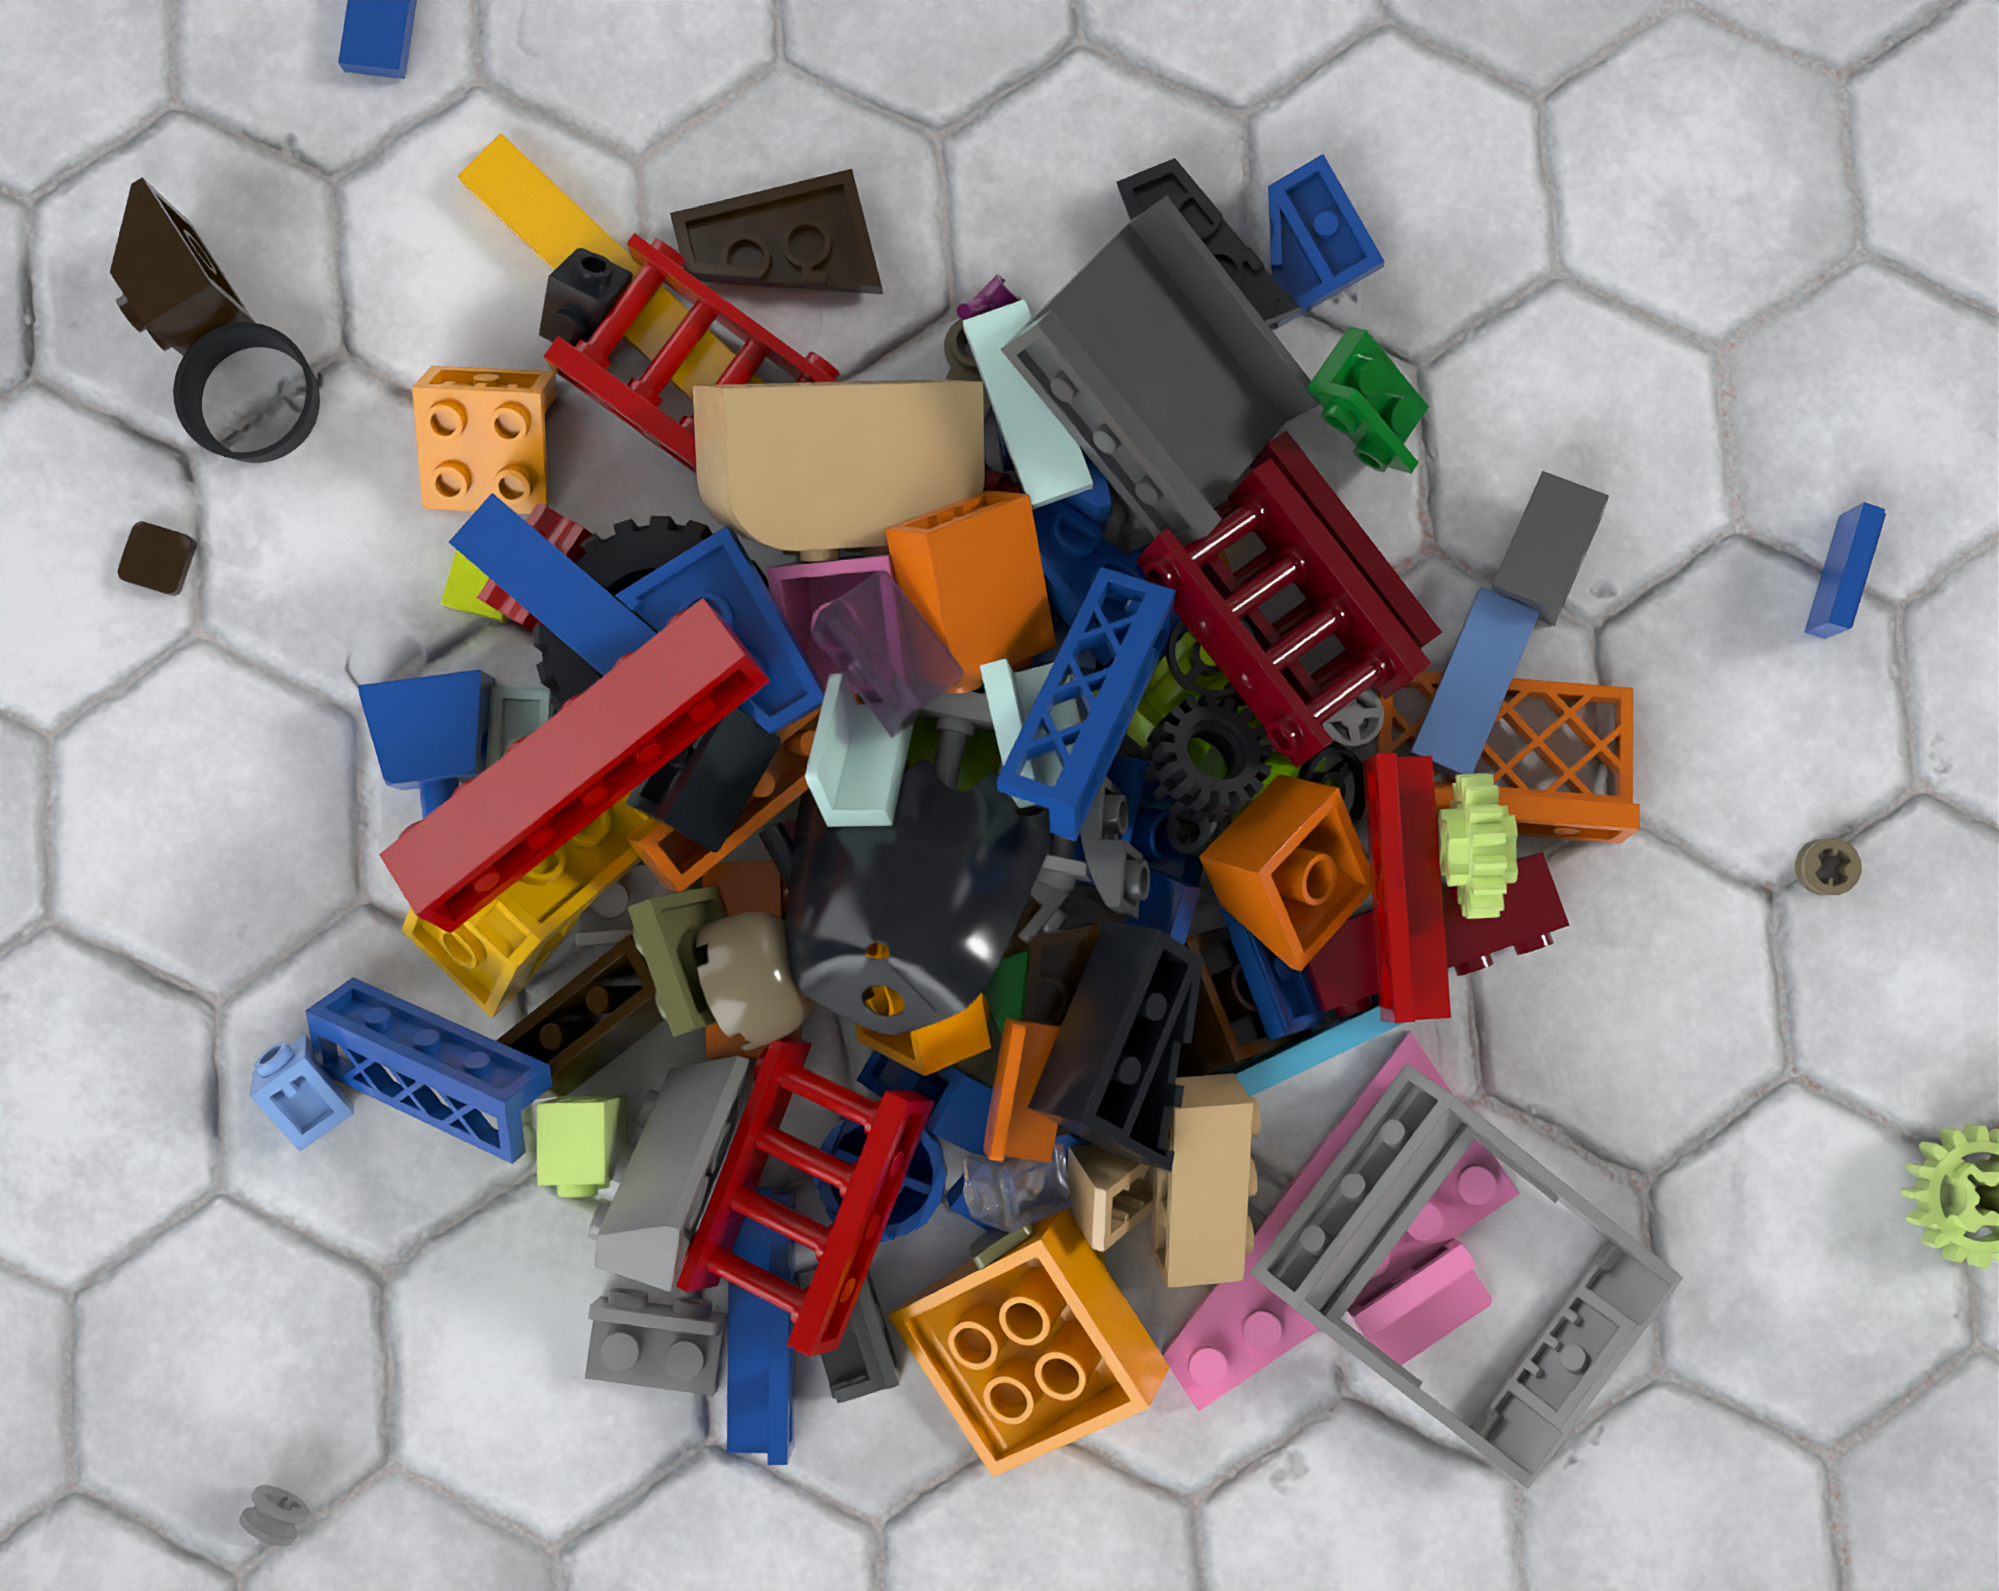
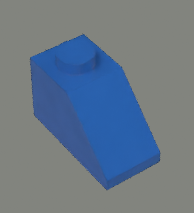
M875 1050L872 1052L856 1081L881 1098H883L885 1091L913 1090L934 1100L925 1124L926 1130L981 1157L984 1152L983 1143L993 1092L992 1086L956 1064L923 1076Z

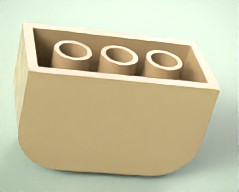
M927 379L693 385L697 484L704 506L712 518L723 528L727 526L734 529L738 536L783 550L784 555H800L801 561L816 562L839 560L840 548H845L847 552H863V556L890 554L885 528L970 496L983 493L985 479L983 381Z

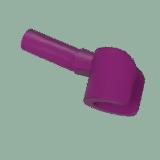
M997 274L972 301L962 303L957 307V315L961 319H969L1023 299L1020 296L1014 295L1004 285L1006 280Z

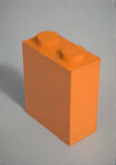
M986 490L983 493L970 496L885 528L916 681L943 686L947 693L970 692L983 685L980 665L1006 659L1012 671L1020 670L1032 664V656L1056 646L1029 494Z

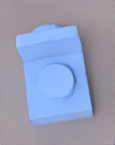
M306 1035L301 1036L290 1045L285 1041L279 1042L264 1052L254 1064L255 1070L252 1074L250 1097L299 1151L354 1114V1103L315 1060L311 1040Z

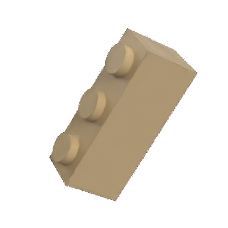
M1234 1073L1176 1078L1175 1084L1184 1086L1181 1108H1171L1166 1149L1175 1151L1172 1172L1154 1167L1151 1256L1167 1288L1244 1281L1245 1255L1252 1254L1254 1250V1231L1251 1219L1247 1214L1248 1197L1255 1196L1257 1192V1171L1251 1157V1138L1258 1137L1260 1133L1261 1118L1258 1103L1254 1097H1249Z

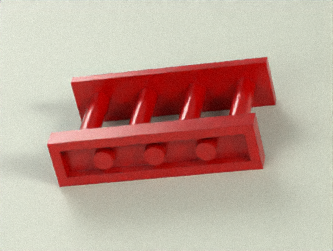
M635 233L629 239L627 245L633 261L642 266V268L588 341L585 342L580 339L576 346L573 347L557 336L543 355L552 371L696 475L694 413L691 417L684 415L679 422H676L658 408L663 402L659 395L714 320L745 342L714 385L747 384L766 358L796 379L795 383L838 382L836 380L840 376L839 371L827 360L812 351L806 357H803L684 270L682 267L686 263L685 259L671 246L658 238H655L650 245ZM662 283H665L694 305L639 380L632 377L626 385L606 371L611 365L607 358Z
M781 1038L771 1042L762 1051L753 1069L755 1084L699 1228L695 1231L682 1263L684 1267L676 1287L685 1292L716 1287L719 1285L721 1278L790 1313L794 1327L787 1346L808 1357H812L839 1348L934 1100L913 1090L885 1091L883 1098L875 1102L803 1068L812 1045L811 1043L803 1039ZM793 1093L864 1126V1132L868 1137L858 1161L850 1164L779 1129ZM769 1154L840 1189V1196L843 1198L834 1223L827 1227L755 1191ZM745 1216L815 1251V1258L819 1263L809 1286L802 1289L732 1252Z

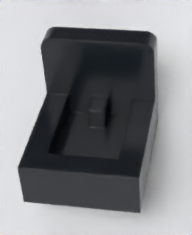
M577 248L548 276L539 336L551 342H554L557 336H559L573 347L576 346L580 339L587 342L631 283L633 274L612 263L603 255L592 253L584 248Z

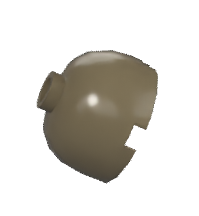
M753 911L728 916L704 925L697 936L696 948L708 944L709 962L697 967L707 1004L721 1030L728 1038L741 1033L747 1040L740 1046V1048L746 1051L777 1041L796 1031L809 1017L815 1002L802 993L791 977L784 934L785 920L773 913Z

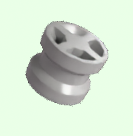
M1367 689L1325 721L1322 727L1333 740L1328 746H1340L1352 751L1362 747L1376 737L1384 721V709L1381 700L1373 690ZM1334 722H1340L1344 727H1346L1348 729V734H1346V729L1342 728L1338 723Z

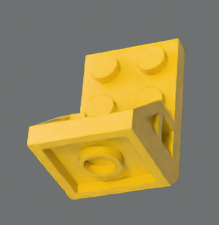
M629 792L451 934L416 916L411 907L401 931L483 1011L493 1018L516 997L570 935L581 912L642 861L624 837L649 817L626 804L631 794Z

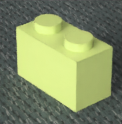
M627 1094L564 1096L537 1103V1186L557 1185V1196L559 1197L598 1195V1190L610 1188V1181L613 1180L617 1161L624 1145L628 1143Z

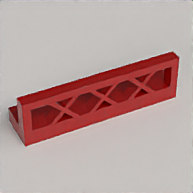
M1396 753L1375 754L1362 761L1380 1020L1390 1023L1415 1022V1020L1451 1018L1432 755L1396 757Z

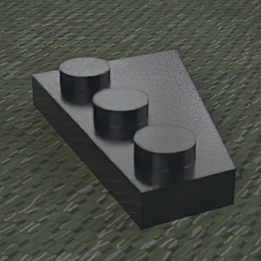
M1175 158L1116 182L1130 221L1167 195L1268 326L1300 314V306L1274 280L1264 268V263L1250 247L1243 243L1223 219L1222 213Z

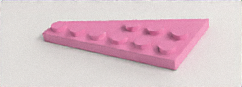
M1411 1031L1403 1033L1392 1048L1393 1051L1376 1074L1373 1077L1371 1076L1357 1094L1358 1097L1334 1129L1329 1130L1271 1206V1211L1254 1232V1250L1252 1254L1245 1255L1244 1281L1214 1284L1211 1290L1206 1291L1161 1350L1162 1356L1198 1411L1319 1330L1318 1327L1299 1314L1249 1272L1404 1066L1408 1063L1452 1093ZM1476 1140L1472 1142L1348 1310L1520 1194L1490 1151Z

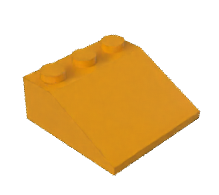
M1065 1205L1032 1221L1034 1229L1032 1237L998 1257L984 1268L978 1269L971 1258L894 1308L888 1315L992 1477L1148 1409L1170 1368Z

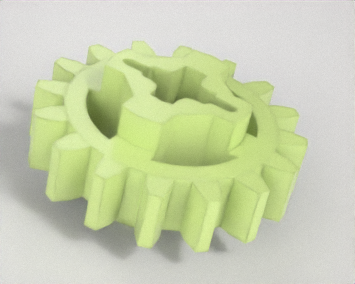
M1492 774L1456 775V783H1452L1453 800L1450 801V809H1440L1438 816L1441 876H1446L1447 886H1457V902L1461 904L1463 917L1466 916V919L1500 917V911L1504 909L1503 894H1506V883H1515L1518 876L1516 862L1518 832L1515 815H1509L1508 806L1498 805L1499 789L1498 785H1494Z
M1966 1124L1962 1134L1958 1129L1945 1127L1940 1129L1942 1146L1925 1141L1918 1145L1922 1154L1926 1157L1923 1165L1907 1163L1905 1166L1906 1171L1917 1177L1916 1186L1901 1189V1196L1916 1200L1918 1206L1917 1209L1912 1210L1905 1217L1908 1223L1928 1227L1923 1232L1920 1241L1924 1245L1936 1249L1942 1247L1943 1258L1960 1264L1967 1259L1969 1265L1989 1269L1992 1258L1999 1262V1129L1992 1128L1988 1133L1986 1126ZM1977 1152H1984L1991 1156L1988 1160L1979 1159L1975 1164L1967 1163L1962 1159L1966 1155ZM1981 1226L1989 1228L1993 1232L1979 1238L1963 1236L1967 1231L1975 1233Z

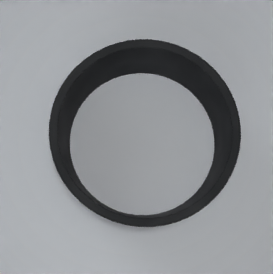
M238 322L223 325L207 332L187 350L178 366L174 379L173 398L175 410L188 435L200 446L212 453L243 462H269L290 454L307 439L319 413L320 393L318 383L303 353L286 335L263 324ZM265 347L289 355L303 368L306 379L305 403L295 425L279 441L260 450L233 452L224 447L209 431L202 411L203 391L212 371L225 358L243 349Z

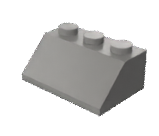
M736 1055L671 1068L660 1092L652 1089L648 1091L637 1120V1126L644 1128L637 1145L630 1143L624 1145L613 1175V1181L620 1183L612 1201L603 1198L600 1200L590 1224L588 1238L597 1240L594 1267L668 1292L672 1291L738 1127L750 1059Z

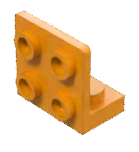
M431 366L412 386L423 507L432 510L476 511L491 493L496 495L515 513L531 514L538 502L549 507L544 414L557 397L556 373L554 371Z

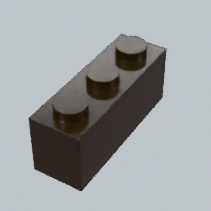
M633 934L627 935L496 1040L550 1065L552 1086L537 1099L569 1095L665 1020L656 1004V988L646 959L637 949Z

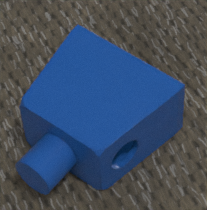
M480 669L358 685L360 700L383 779L387 786L396 789L411 790L419 788L423 819L451 798L459 783L476 778L486 770L491 686H496L494 677Z

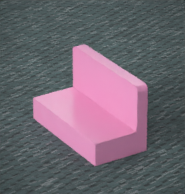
M1452 1239L1347 1310L1346 1313L1362 1336L1402 1366L1490 1306L1492 1298L1473 1271V1268L1477 1265L1464 1245Z

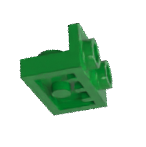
M1349 326L1306 389L1324 408L1321 412L1324 421L1337 431L1346 434L1356 445L1353 452L1362 463L1379 472H1385L1387 468H1392L1412 474L1419 462L1404 443L1429 406L1369 332Z

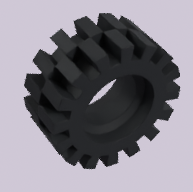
M1204 693L1198 700L1193 695L1184 699L1179 705H1176L1149 733L1146 741L1150 744L1143 750L1142 761L1153 763L1144 771L1146 782L1159 780L1161 785L1152 793L1159 802L1168 794L1174 800L1168 810L1178 816L1186 808H1190L1188 821L1199 823L1208 815L1209 823L1217 822L1226 815L1230 817L1265 786L1262 782L1270 776L1272 766L1264 764L1273 756L1271 745L1259 746L1258 742L1267 735L1262 724L1254 729L1248 725L1247 721L1254 714L1247 707L1238 715L1233 712L1236 700L1226 696L1216 705L1215 694ZM1190 739H1203L1212 744L1221 753L1227 768L1224 778H1211L1202 773L1193 764L1187 750V744Z

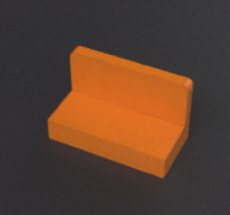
M1011 1017L1005 1018L983 1143V1150L989 1160L1003 1162L1004 1156L1051 1163L1058 1124L1027 1107L1061 1026Z

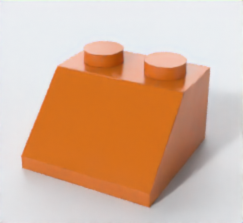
M1278 774L1199 856L1221 906L1290 968L1301 971L1371 894L1370 866L1339 788Z

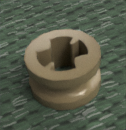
M1840 839L1813 840L1803 846L1795 860V874L1800 884L1808 891L1818 895H1841L1850 891L1858 883L1862 872L1861 859L1857 850L1848 842ZM1822 851L1823 856L1837 855L1840 863L1834 868L1835 874L1838 876L1834 883L1832 878L1818 879L1815 872L1822 866L1818 858Z

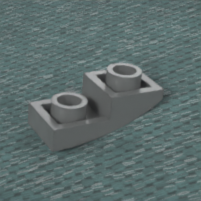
M1105 777L1080 831L1082 846L1092 878L1106 906L1124 919L1138 920L1139 900H1146L1149 893V866L1146 860H1142V853L1127 841L1118 840L1119 834H1125L1129 819L1128 802L1126 796L1122 794V790Z

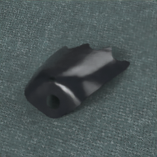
M926 759L918 761L903 774L892 826L828 827L810 788L801 794L785 915L784 934L792 979L802 993L814 1001L863 1027L882 1034L895 1035L914 1031L966 1010L978 998L996 970L1052 845L1055 834L1050 833L1049 808H1045L1039 814L1033 816H1019L1014 813L1010 806L1008 795L997 791L996 780L999 774L996 772L989 774L969 790L962 792L952 790L939 779L932 763ZM872 943H883L888 947L889 958L876 959L872 956L868 958L866 956V949ZM877 985L889 987L902 996L905 1007L900 1013L894 1015H883L874 1012L863 1001L862 994L864 990L870 986Z

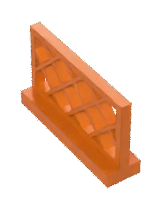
M1424 671L1406 684L1404 688H1417L1431 702L1443 673ZM1512 678L1505 696L1515 697L1508 703L1503 700L1494 724L1503 718L1528 745L1506 764L1487 743H1485L1480 756L1496 772L1493 775L1494 784L1502 779L1509 786H1498V805L1508 806L1509 815H1515L1518 836L1615 844L1624 842L1640 829V804L1633 803V688ZM1378 691L1377 696L1381 700L1384 709V721L1376 736L1375 754L1393 753L1406 741L1412 745L1424 716L1411 726L1393 707L1394 694L1385 700ZM1526 697L1542 698L1559 716L1539 736L1513 710ZM1563 700L1578 702L1569 708ZM1588 702L1615 704V730L1602 741L1576 715ZM1564 723L1591 750L1570 769L1543 742ZM1392 725L1401 733L1393 742ZM1614 739L1615 755L1607 747V745L1610 744ZM1532 751L1559 777L1546 790L1529 789L1511 770ZM1597 756L1615 775V796L1593 794L1578 779L1575 773ZM1433 770L1434 776L1439 774L1446 781H1434L1437 829H1439L1440 809H1450V801L1453 800L1452 783H1456V780ZM1565 784L1572 792L1556 790Z

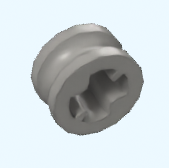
M259 1485L252 1494L254 1507H248L243 1510L239 1517V1523L249 1534L261 1541L276 1546H290L297 1537V1530L294 1525L302 1524L306 1521L309 1515V1508L301 1499L288 1491L274 1486Z

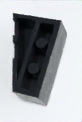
M1105 921L1027 1108L1118 1157L1172 1172L1175 1151L1166 1149L1171 1108H1181L1184 1086L1175 1084L1181 1042L1191 1043L1204 958L1161 930Z

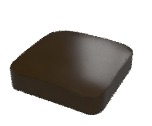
M139 521L133 525L118 567V576L127 583L166 595L177 596L182 591L197 543L194 538L186 534Z

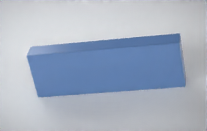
M1481 586L1473 600L1407 757L1432 755L1433 770L1454 779L1456 775L1473 774L1540 611Z

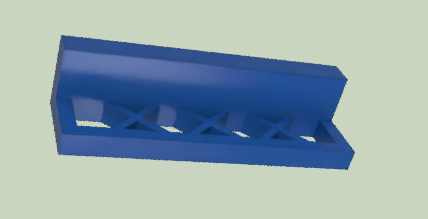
M1100 567L996 780L997 791L1049 808L1050 833L1073 841L1077 840L1174 629L1176 590ZM1108 592L1141 603L1135 615L1110 624L1101 606ZM1095 622L1097 628L1090 631L1093 623ZM1125 636L1120 646L1117 639ZM1106 644L1114 659L1111 667L1083 676L1076 662L1078 654L1093 647ZM1068 675H1070L1072 681L1065 683ZM1100 689L1095 699L1092 691ZM1080 696L1089 713L1086 720L1057 731L1050 716L1053 706ZM1043 728L1046 736L1038 738ZM1074 743L1069 754L1065 746ZM1051 751H1055L1063 767L1054 787L1020 775L1027 760Z
M354 977L305 1010L314 1058L332 1079L511 1164L526 1153L521 1111L552 1086L549 1064ZM337 1044L342 1048V1050L346 1053L350 1060L338 1055ZM383 1066L390 1070L399 1083L393 1081ZM431 1088L438 1091L448 1106L442 1104ZM480 1111L497 1118L498 1130L490 1125Z
M756 1187L755 1191L796 1211V1187ZM745 1216L732 1252L795 1284L796 1241ZM729 1281L727 1453H767V1465H788L794 1449L795 1349L787 1346V1342L794 1323L791 1321L790 1313Z

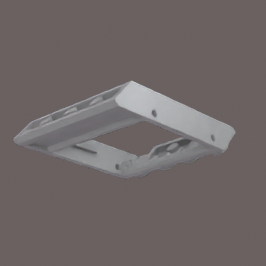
M1408 1063L1249 1272L1299 1314L1527 1489L1530 1488L1683 1279L1679 1273L1458 1097ZM1476 1140L1551 1201L1562 1203L1606 1238L1607 1242L1475 1421L1469 1426L1421 1389L1422 1381L1341 1318L1472 1142Z

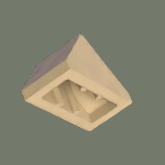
M1095 1144L1069 1146L1066 1206L1091 1248L1104 1252L1152 1212L1154 1167L1118 1157Z

